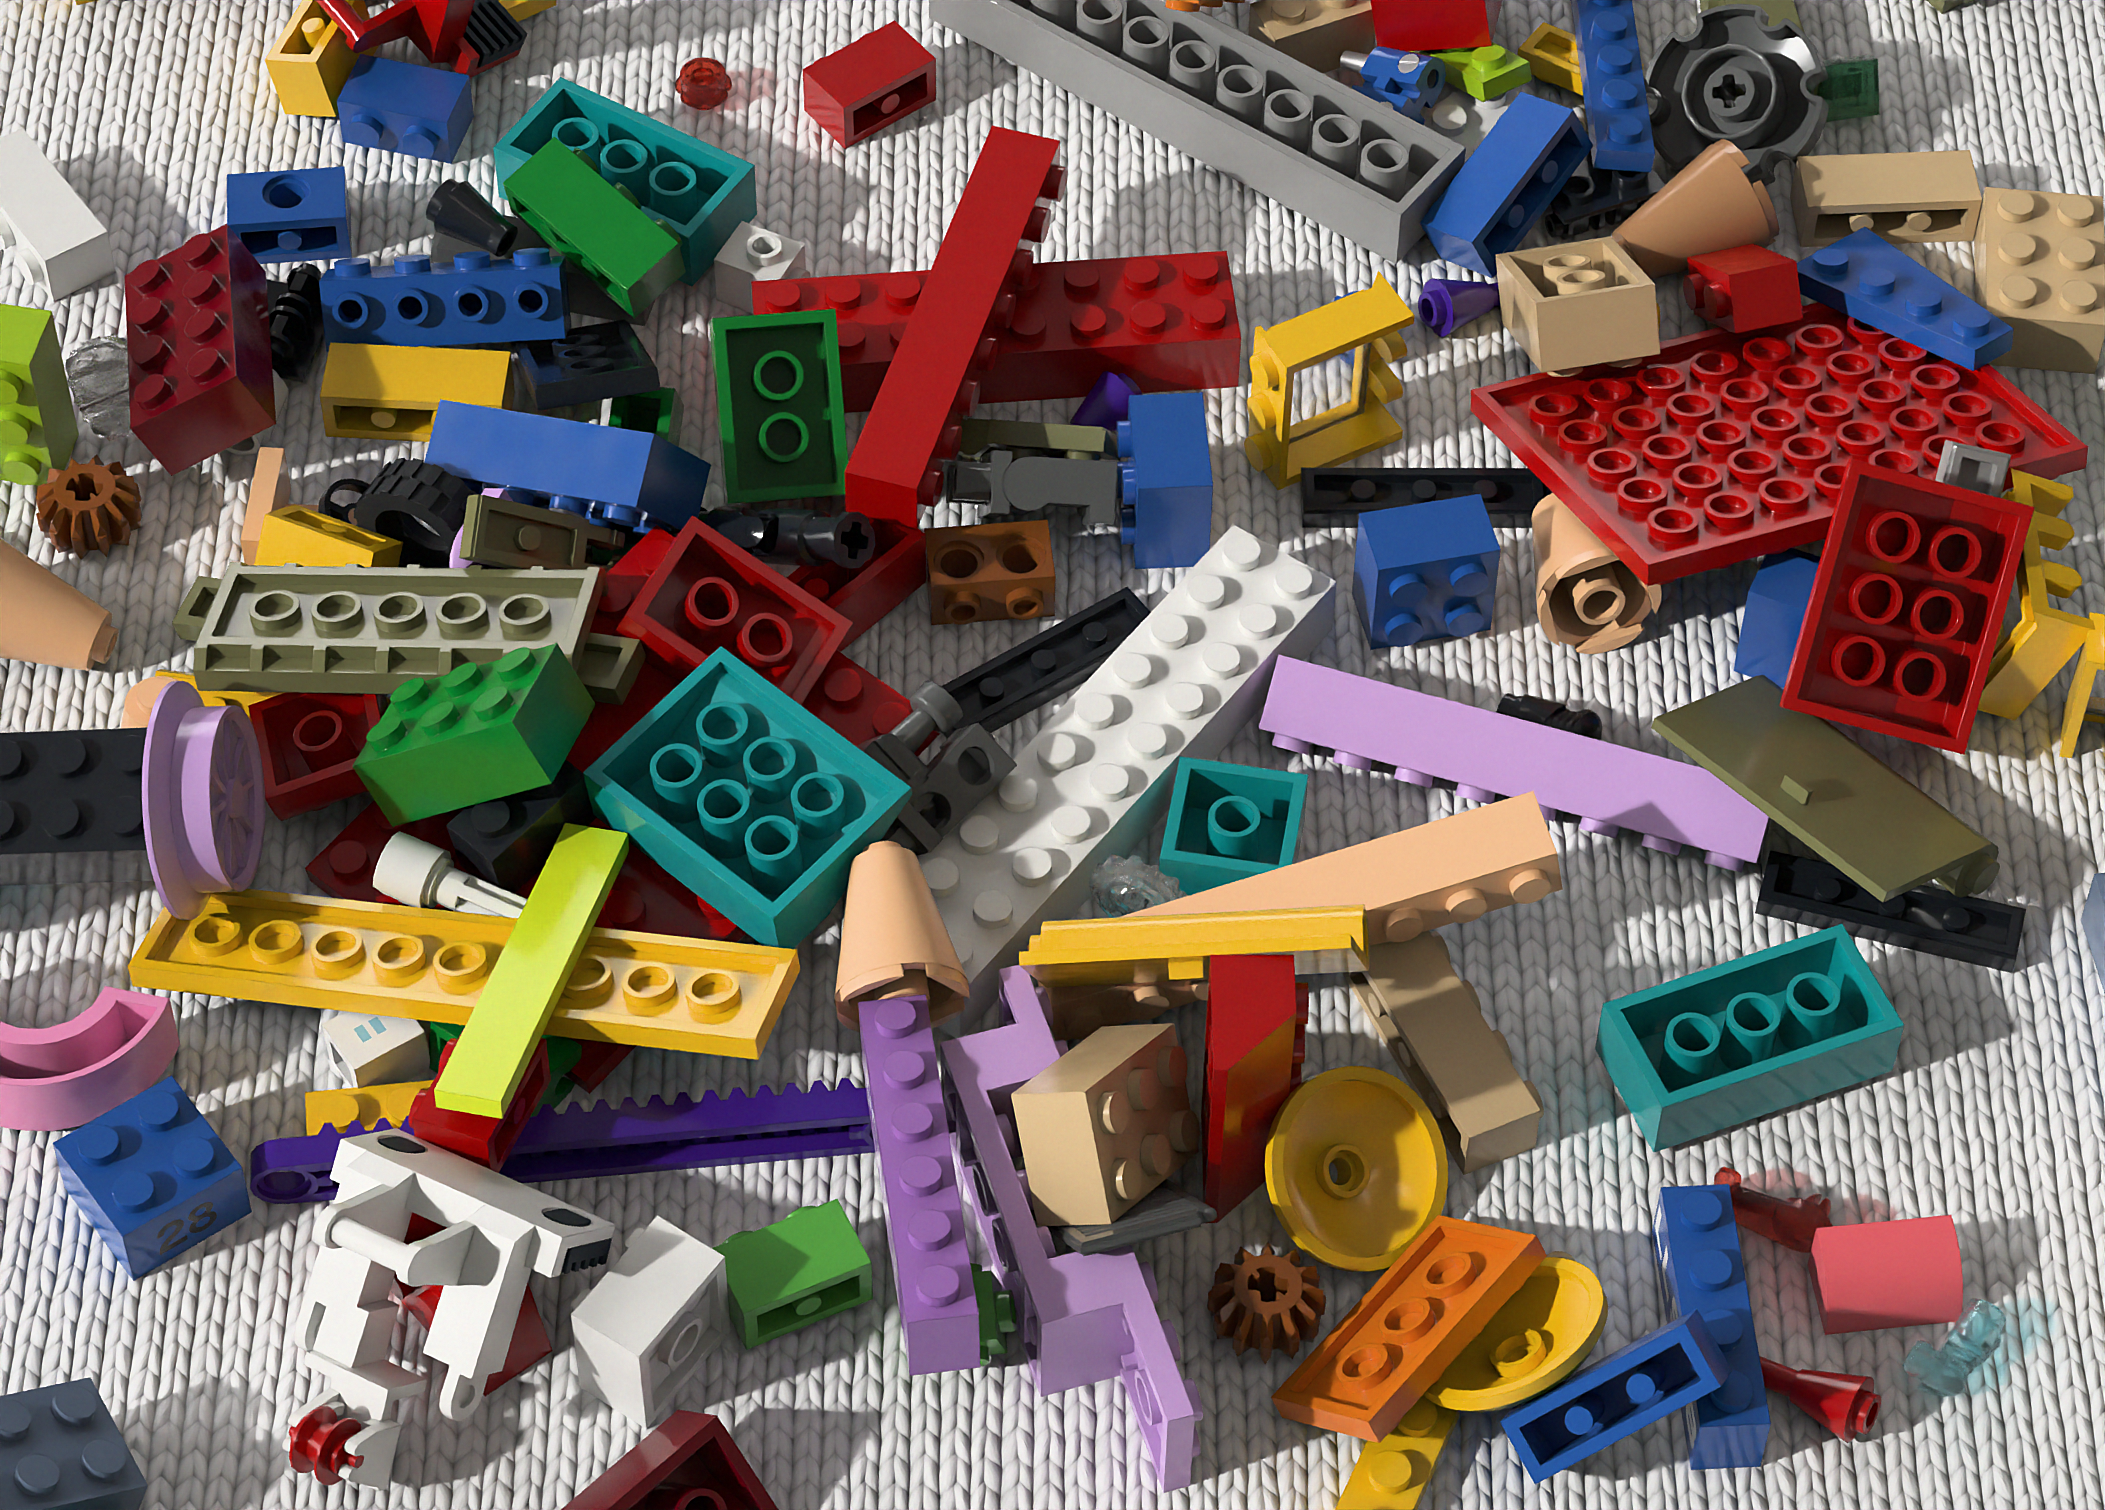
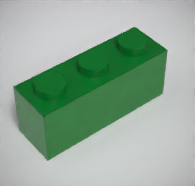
M553 137L503 182L511 212L560 255L565 256L567 261L634 319L686 272L680 250L683 242L678 233L665 220L658 218L654 222L644 214L636 197L624 185L616 183L612 186L603 179L595 162L580 148H575L571 151L557 138Z

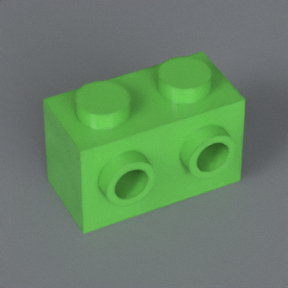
M838 1199L817 1207H801L793 1211L782 1221L754 1232H738L727 1238L721 1245L712 1248L725 1256L729 1316L746 1350L873 1299L872 1262Z

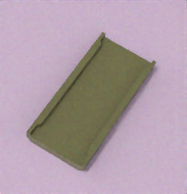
M230 562L194 647L193 672L198 691L392 694L400 685L414 678H423L427 681L447 675L455 668L466 663L473 662L479 666L500 660L509 652L521 647H527L531 651L555 643L559 645L577 673L600 597L607 596L609 591L606 571L601 567H587V570L548 569L545 566H532L531 569H489L482 565H470L469 568H426L422 565L408 564L407 567H364L360 564H346L345 567L303 566L298 563H285L284 566H269Z

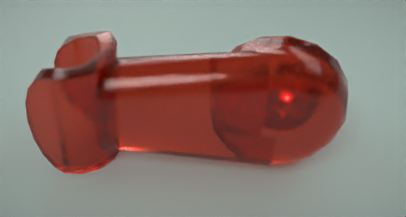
M1721 1167L1715 1174V1185L1729 1184L1736 1224L1791 1250L1810 1253L1816 1228L1833 1226L1828 1218L1831 1210V1201L1826 1197L1819 1204L1822 1197L1820 1193L1812 1194L1805 1200L1794 1197L1784 1200L1741 1186V1175L1731 1168Z

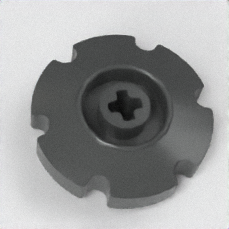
M1728 4L1705 10L1696 15L1697 28L1693 34L1683 37L1674 31L1668 35L1657 49L1647 69L1644 79L1646 94L1652 100H1657L1655 111L1649 114L1654 147L1662 158L1679 173L1708 146L1721 139L1728 140L1750 162V164L1741 168L1750 182L1753 184L1761 179L1764 186L1775 182L1774 168L1780 161L1791 160L1796 165L1797 157L1808 156L1822 134L1828 116L1829 105L1822 97L1814 96V90L1820 82L1828 78L1825 64L1811 40L1795 23L1787 18L1783 19L1778 25L1769 27V15L1760 6ZM1741 88L1745 95L1737 97L1735 107L1730 108L1726 101L1735 99L1736 89Z

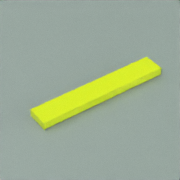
M570 823L564 824L434 1089L437 1108L503 1119L628 855V833Z

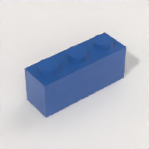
M1524 92L1518 94L1420 222L1441 259L1494 278L1497 274L1495 254L1513 252L1593 148V144L1575 111Z
M1696 1308L1574 1373L1539 1397L1514 1406L1500 1423L1534 1484H1537L1718 1389L1728 1378L1732 1369Z

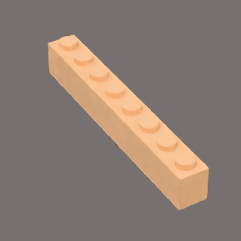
M1534 791L1120 917L1365 904L1370 946L1390 941L1405 942L1431 929L1454 922H1471L1481 917L1484 913L1517 903L1529 904L1539 901L1547 894L1563 890L1557 851ZM1209 979L1046 988L1038 980L1037 982L1039 987L1043 986L1050 1000L1053 1013V1025L1051 1028L1055 1041L1062 1039L1067 1041L1073 1038L1086 1039L1102 1026H1116L1136 1019L1148 1020L1158 1017L1166 1010L1198 1000L1207 1001Z

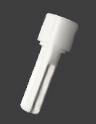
M400 831L394 834L386 844L376 865L373 877V887L381 893L411 907L429 909L440 904L456 912L519 918L528 900L454 868L450 851Z

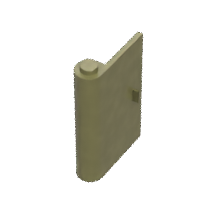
M1765 675L1752 677L1654 718L1651 727L1653 730L1881 902L1888 901L1932 879L1959 898L1966 897L1972 892L1978 895L1993 883L1999 872L2000 864L1997 862L1998 846L1825 719L1780 707L1779 704L1784 689Z

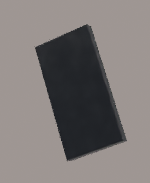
M625 319L571 328L565 339L511 342L514 362L538 411L661 390L657 367L630 323Z

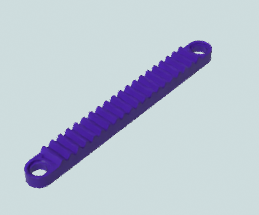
M841 1078L837 1089L829 1091L821 1080L814 1081L809 1093H802L795 1083H787L782 1095H774L768 1085H760L755 1097L748 1098L740 1087L732 1089L727 1100H720L714 1090H706L701 1101L693 1103L686 1092H679L674 1103L666 1105L660 1095L655 1094L651 1095L646 1107H639L632 1097H625L619 1109L613 1110L605 1099H597L590 1112H584L577 1101L570 1102L564 1114H557L550 1104H543L538 1115L529 1118L499 1174L523 1184L875 1153L866 1088H855L849 1078ZM406 1116L401 1127L397 1129L414 1136V1129L409 1127V1116ZM379 1118L374 1129L366 1131L359 1120L351 1121L345 1133H338L332 1123H324L318 1135L266 1141L256 1146L250 1153V1190L257 1198L273 1204L335 1200L340 1183L331 1180L330 1175L340 1140L395 1128L391 1126L386 1118Z

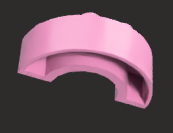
M105 986L93 1005L71 1021L45 1029L17 1028L0 1021V1126L24 1131H58L89 1123L150 1088L166 1070L180 1045L170 998Z

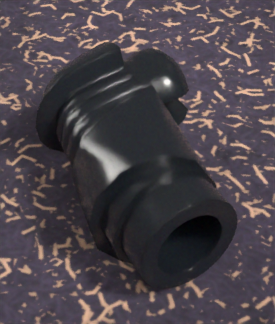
M1507 693L1501 699L1496 713L1597 740L1602 738V721L1597 713L1589 709H1581L1575 712L1567 709V704L1557 703L1528 694L1516 696Z

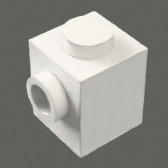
M741 221L714 258L716 300L752 314L751 281L810 278V272L806 270L805 244Z

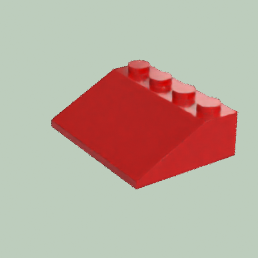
M1848 458L1779 706L1965 755L2035 507Z

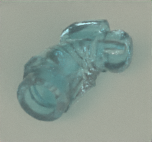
M1982 1299L1969 1300L1939 1350L1935 1349L1927 1341L1921 1340L1916 1342L1903 1362L1905 1373L1921 1380L1917 1389L1929 1395L1953 1397L1966 1391L1964 1380L1974 1371V1368L1982 1365L2000 1347L2001 1331L2006 1322L2004 1313L1988 1301Z

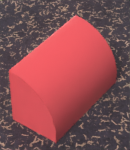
M1952 1215L1816 1228L1807 1266L1825 1335L1960 1321L1963 1305V1275L1959 1244Z

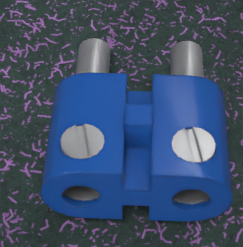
M1378 46L1372 50L1370 55L1346 50L1340 58L1341 69L1360 73L1365 80L1362 87L1353 85L1352 89L1422 125L1426 121L1420 113L1422 108H1433L1445 83V65L1440 58Z

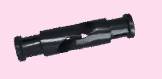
M718 506L711 511L701 507L698 516L700 521L763 563L816 567L824 566L828 562L834 561L843 568H860L865 561L871 558L875 548V531L871 527L867 516L860 512H843L837 518L832 517L823 510L770 508L756 512L746 507ZM670 532V534L674 537L678 535V533Z

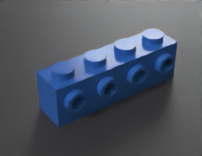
M527 248L513 252L514 259L490 260L489 252L471 251L458 253L453 256L454 262L430 263V256L420 254L397 257L394 259V265L371 267L370 259L367 258L338 260L334 262V269H327L319 280L326 352L329 351L330 342L418 347L565 339L571 328L565 256L550 257V252L547 248Z

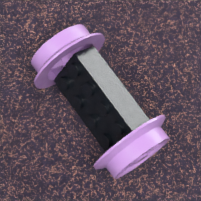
M172 681L159 693L150 715L148 727L0 733V886L154 881L159 896L167 910L177 919L191 920L203 912L212 893L241 892L246 890L253 882L260 863L264 841L265 785L256 734L247 714L239 706H205L201 696L191 684L185 681Z

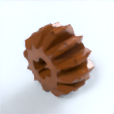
M96 454L88 464H78L71 457L67 470L49 469L47 483L37 486L36 503L38 513L36 516L40 531L44 533L45 538L51 539V543L55 545L58 553L73 549L80 560H82L89 551L99 550L107 557L111 544L129 546L131 531L141 528L142 512L139 503L141 501L139 487L134 482L133 476H127L120 461L104 466V463Z
M1269 1241L1262 1248L1261 1255L1259 1256L1252 1255L1240 1246L1238 1252L1234 1255V1264L1220 1263L1219 1268L1215 1271L1214 1286L1208 1292L1207 1309L1210 1311V1315L1214 1316L1213 1330L1217 1335V1339L1233 1338L1232 1348L1235 1350L1237 1357L1250 1348L1259 1350L1258 1354L1264 1364L1271 1358L1272 1352L1275 1349H1279L1293 1359L1299 1351L1300 1341L1313 1343L1314 1338L1319 1333L1321 1315L1325 1314L1326 1296L1323 1294L1324 1290L1319 1288L1320 1276L1317 1273L1316 1266L1300 1267L1301 1258L1296 1248L1283 1257L1275 1256V1251Z

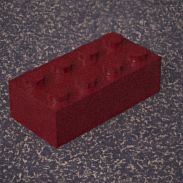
M228 224L207 234H198L178 249L156 260H147L125 275L130 429L171 476L276 424L266 271Z

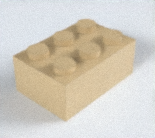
M1985 187L1974 234L1975 302L2014 328L2012 350L1988 363L1989 365L2095 374L2105 338L2103 196Z
M1611 236L1495 254L1501 322L1541 373L1547 372L1548 375L1555 377L1573 376L1581 373L1584 370L1583 366L1606 363L1611 367H1630L1641 363L1644 356L1660 354L1655 284Z
M1174 1023L1102 1026L1011 1094L1037 1226L1112 1224L1199 1152L1200 1126L1196 1114L1191 1111L1185 1082L1188 1070L1187 1058L1182 1047L1178 1046Z

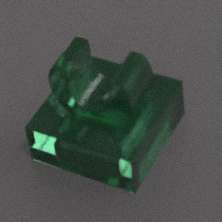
M1867 54L1823 60L1828 78L1818 84L1817 96L1822 97L1829 105L1826 122L1880 115L1878 59Z

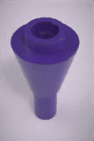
M1432 278L1425 283L1423 292L1418 300L1421 320L1440 337H1444L1488 313L1493 307L1500 306L1498 282L1488 284L1486 282Z
M1103 371L1070 420V425L1103 427L1114 432L1117 430V421H1128L1129 395L1143 394L1137 384L1127 375L1119 373L1116 376L1111 372ZM1047 455L1049 458H1064V456Z

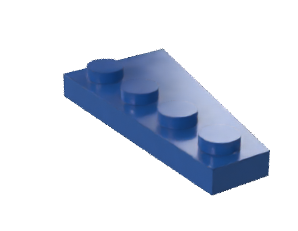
M1866 227L1824 249L1816 251L1813 255L1797 263L1801 295L1967 369L1975 371L2012 350L2014 328Z

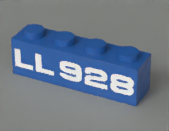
M1729 1184L1661 1187L1652 1235L1667 1324L1697 1308L1732 1369V1372L1721 1387L1681 1407L1691 1470L1760 1467L1771 1421Z

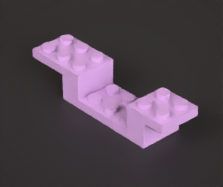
M1019 965L999 969V1028L940 1042L941 1089L951 1147L996 1274L1002 1285V1290L1011 1289L1013 1292L1017 1317L1016 1330L1040 1397L1120 1376L1163 1493L1190 1486L1192 1457L1200 1455V1442L1194 1422L1203 1419L1202 1404L1193 1379L1182 1380L1177 1368L1176 1361L1180 1360L1181 1355L1174 1326L1169 1319L1160 1321L1153 1303L1158 1302V1289L1150 1264L1147 1261L1138 1263L1131 1245L1088 1256L1073 1252L1056 1257L1054 1243L1046 1225L1036 1227L1031 1210H1034L1026 1169L1016 1171L1012 1159L1022 1157L1023 1152L1011 1094L1069 1050L1063 1039L1054 1041L1049 1026L1053 1025V1013L1045 988L1043 986L1034 988L1029 973Z

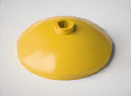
M1345 1066L1329 1069L1311 1076L1297 1086L1282 1103L1268 1134L1265 1151V1177L1267 1190L1276 1216L1289 1237L1299 1248L1310 1257L1331 1268L1349 1272H1368L1391 1267L1438 1215L1442 1214L1448 1189V1160L1438 1124L1429 1108L1414 1090L1397 1077L1385 1071L1366 1066ZM1330 1163H1333L1337 1169V1180L1335 1183L1332 1182L1329 1174Z
M1546 1257L1526 1279L1523 1287L1506 1301L1485 1325L1483 1331L1463 1349L1446 1368L1441 1378L1434 1385L1430 1386L1423 1395L1431 1402L1445 1408L1468 1412H1488L1525 1403L1559 1385L1588 1358L1605 1327L1608 1316V1302L1596 1275L1589 1268L1576 1261L1558 1257Z

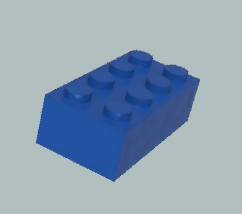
M441 399L424 463L435 464L444 468V471L452 476L456 475L464 481V484L471 491L474 490L477 494L481 495L485 488L505 489L513 502L590 519L589 524L610 530H615L616 524L633 527L632 533L644 537L656 525L669 534L670 532L679 534L692 515L698 519L711 467L710 463L653 433Z

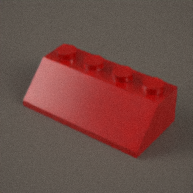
M1210 954L1201 1096L1203 1202L1216 1210L1217 1217L1215 1220L1207 1223H1218L1266 1181L1265 1151L1272 1122L1282 1103L1302 1083L1301 1064H1304L1305 1061L1304 1024H1308L1309 990L1308 983L1295 982L1294 955Z

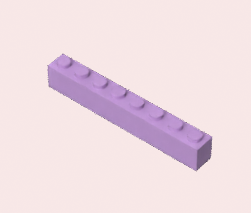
M1278 655L1259 729L1275 733L1272 746L1309 755L1311 744H1317L1336 750L1333 758L1335 763L1370 772L1372 761L1376 760L1397 766L1394 779L1431 788L1434 776L1458 783L1455 795L1486 804L1493 803L1495 793L1515 797L1534 791L1545 820L1554 822L1557 810L1582 816L1579 829L1616 839L1619 827L1645 833L1641 846L1679 856L1682 844L1707 850L1704 863L1742 873L1745 861L1756 864L1760 863L1771 823L1769 816L1705 768L1283 655Z

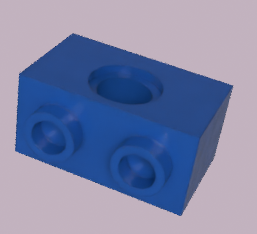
M345 166L227 174L228 226L259 264L352 258L351 208Z

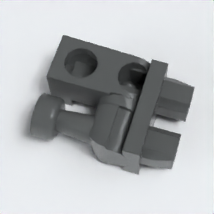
M993 450L981 456L980 463L957 461L955 465L948 466L946 503L978 505L977 518L988 519L1002 517L1009 514V511L1014 512L1013 516L1025 515L1043 506L1075 507L1077 513L1082 516V525L1109 526L1114 524L1117 462L1032 456L1012 461V451Z
M928 680L910 698V705L914 712L888 734L868 739L857 746V748L911 787L912 796L880 841L896 842L901 847L914 852L916 856L930 853L943 840V837L1017 766L1015 761L979 723L955 730L939 747L941 749L940 752L925 765L914 754L932 730L938 733L949 732L963 717V711L957 701L940 685Z

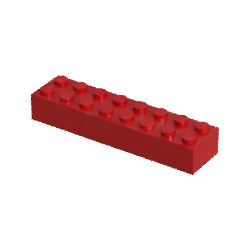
M1227 251L1033 263L1027 285H1017L1014 292L1016 294V307L1010 327L1008 329L1000 328L996 336L998 337L999 344L993 369L990 373L982 371L978 380L981 384L978 404L1086 397L1103 371L1111 372L1116 376L1119 373L1127 375L1137 384L1142 393L1238 387L1241 334ZM930 270L751 281L753 315L835 309L844 413L871 411Z

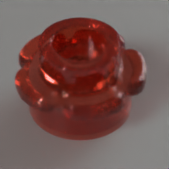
M706 57L695 58L685 63L675 83L676 92L681 94V101L687 106L698 110H710L721 105L728 98L727 91H730L732 88L731 78L726 74L724 66L719 61Z

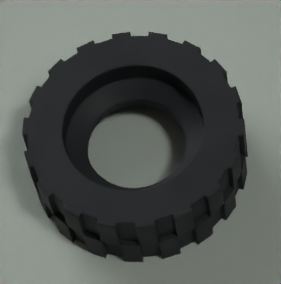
M399 458L394 463L388 462L356 503L357 507L354 510V518L357 520L356 526L403 542L398 567H407L408 564L422 565L426 568H449L453 542L464 524L467 498L477 493L474 490L471 491L464 484V481L456 475L452 476L438 465H430L424 463V460L415 458L413 460ZM413 516H415V517L421 519L422 521H424L425 523H427V524H428L430 527H432L439 535H437V534L431 532L430 530H428L427 528H425V527H424L423 525H421Z

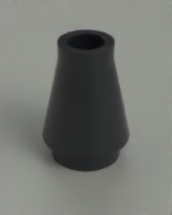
M454 179L446 180L435 191L426 209V218L434 223L436 232L487 250L497 257L507 253L517 237L518 228L508 222L468 181L459 183Z

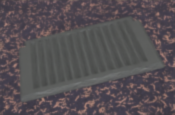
M1166 1178L1112 1224L1047 1227L1051 1233L1078 1253L1088 1256L1201 1227V1224L1215 1220L1217 1212L1214 1208ZM1031 1210L1033 1220L1036 1221L1035 1212Z

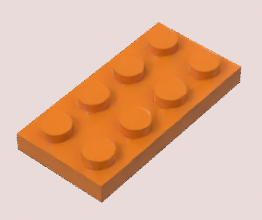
M1438 1215L1271 1396L1281 1417L1380 1443L1387 1434L1399 1425L1403 1416L1429 1387L1441 1378L1446 1368L1463 1349L1483 1331L1485 1325L1506 1301L1523 1287L1526 1279L1547 1257L1537 1235Z

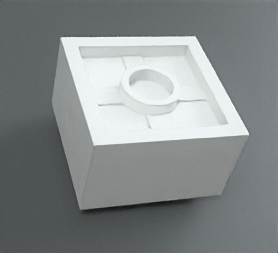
M656 1216L645 1230L643 1228H636L624 1243L626 1252L593 1290L584 1288L571 1303L573 1311L571 1320L580 1388L645 1429L651 1425L731 1330L725 1256L659 1216Z

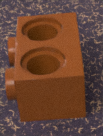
M1048 519L924 529L926 534V584L931 625H966L973 622L1009 619L1029 620L1036 617L1055 616L1056 576Z

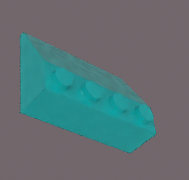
M721 646L583 772L594 816L614 831L628 833L629 843L761 945L794 949L830 914L848 888L852 860L861 854L866 846L880 842L912 796V789L909 785Z

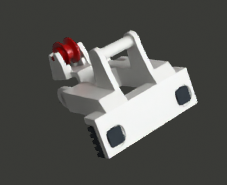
M397 1128L340 1140L330 1175L331 1180L340 1183L334 1204L327 1206L321 1212L314 1227L315 1241L321 1246L297 1319L294 1339L296 1345L306 1351L303 1365L332 1379L327 1390L290 1415L288 1419V1424L291 1425L289 1429L290 1437L284 1440L282 1447L289 1452L291 1467L296 1472L309 1473L314 1470L316 1479L323 1485H334L344 1478L350 1482L366 1485L377 1491L387 1489L401 1424L389 1419L393 1401L424 1393L427 1379L385 1360L400 1306L388 1300L395 1271L397 1278L401 1282L412 1287L444 1285L423 1353L450 1365L440 1395V1411L444 1416L454 1421H463L475 1411L480 1403L488 1375L500 1372L503 1369L531 1269L552 1278L560 1276V1273L568 1274L570 1270L576 1272L580 1268L584 1270L588 1269L589 1266L604 1265L607 1262L615 1224ZM412 1212L447 1227L423 1240L414 1241L409 1245L404 1243Z

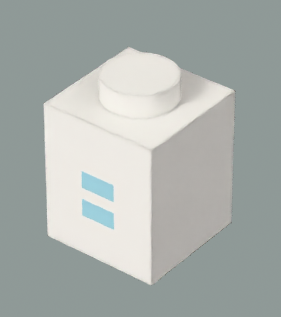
M345 1011L321 1024L329 1059L350 1088L357 1087L359 1089L364 1086L405 1083L429 1070L430 1055L427 1043L430 1041V1024L428 1021Z

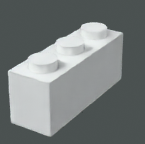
M21 128L0 138V248L5 250L10 247L15 253L17 264L30 285L39 283L51 300L55 302L116 273L108 231L24 128Z

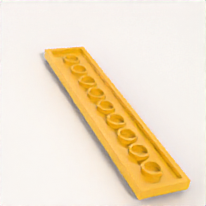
M248 888L241 892H215L211 894L203 912L195 919H177L164 906L127 967L132 985L135 987L466 1025L518 918ZM593 927L542 1035L759 1060L800 972L797 949Z

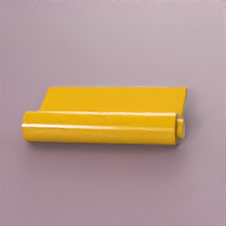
M1365 904L1044 921L1041 926V934L1030 936L1029 951L1019 952V966L1046 988L1209 979L1210 954L1294 955L1295 975L1368 971L1370 951L1367 912Z

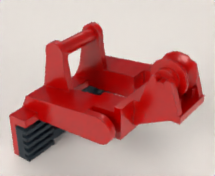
M315 0L347 36L346 44L354 53H361L370 48L407 36L432 64L447 62L456 73L469 75L470 78L518 56L527 37V32L498 0H392L395 4L394 6L366 21L356 13L346 0Z

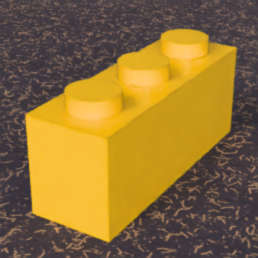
M330 342L319 396L326 437L430 442L440 399L512 411L515 388L511 352L485 349L470 350Z

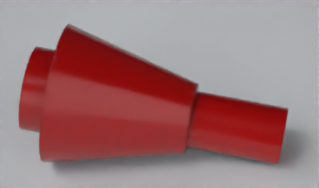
M1759 1356L1765 1388L1789 1397L1790 1402L1846 1443L1851 1442L1858 1432L1866 1435L1872 1429L1881 1405V1396L1874 1393V1379L1872 1377L1807 1369L1797 1371Z

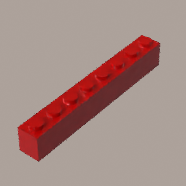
M992 125L845 469L846 512H860L867 516V518L918 529L926 507H936L943 487L944 472L941 470L945 460L954 462L959 452L962 439L961 421L964 416L972 417L974 415L980 396L981 384L978 381L982 371L990 373L995 364L999 344L998 337H996L1000 328L1008 329L1011 325L1016 307V294H1014L1017 285L1026 286L1029 281L1034 260V252L1032 251L1034 243L1043 244L1047 237L1051 220L1050 204L1052 201L1060 202L1063 198L1067 184L1068 168L1060 166V140Z

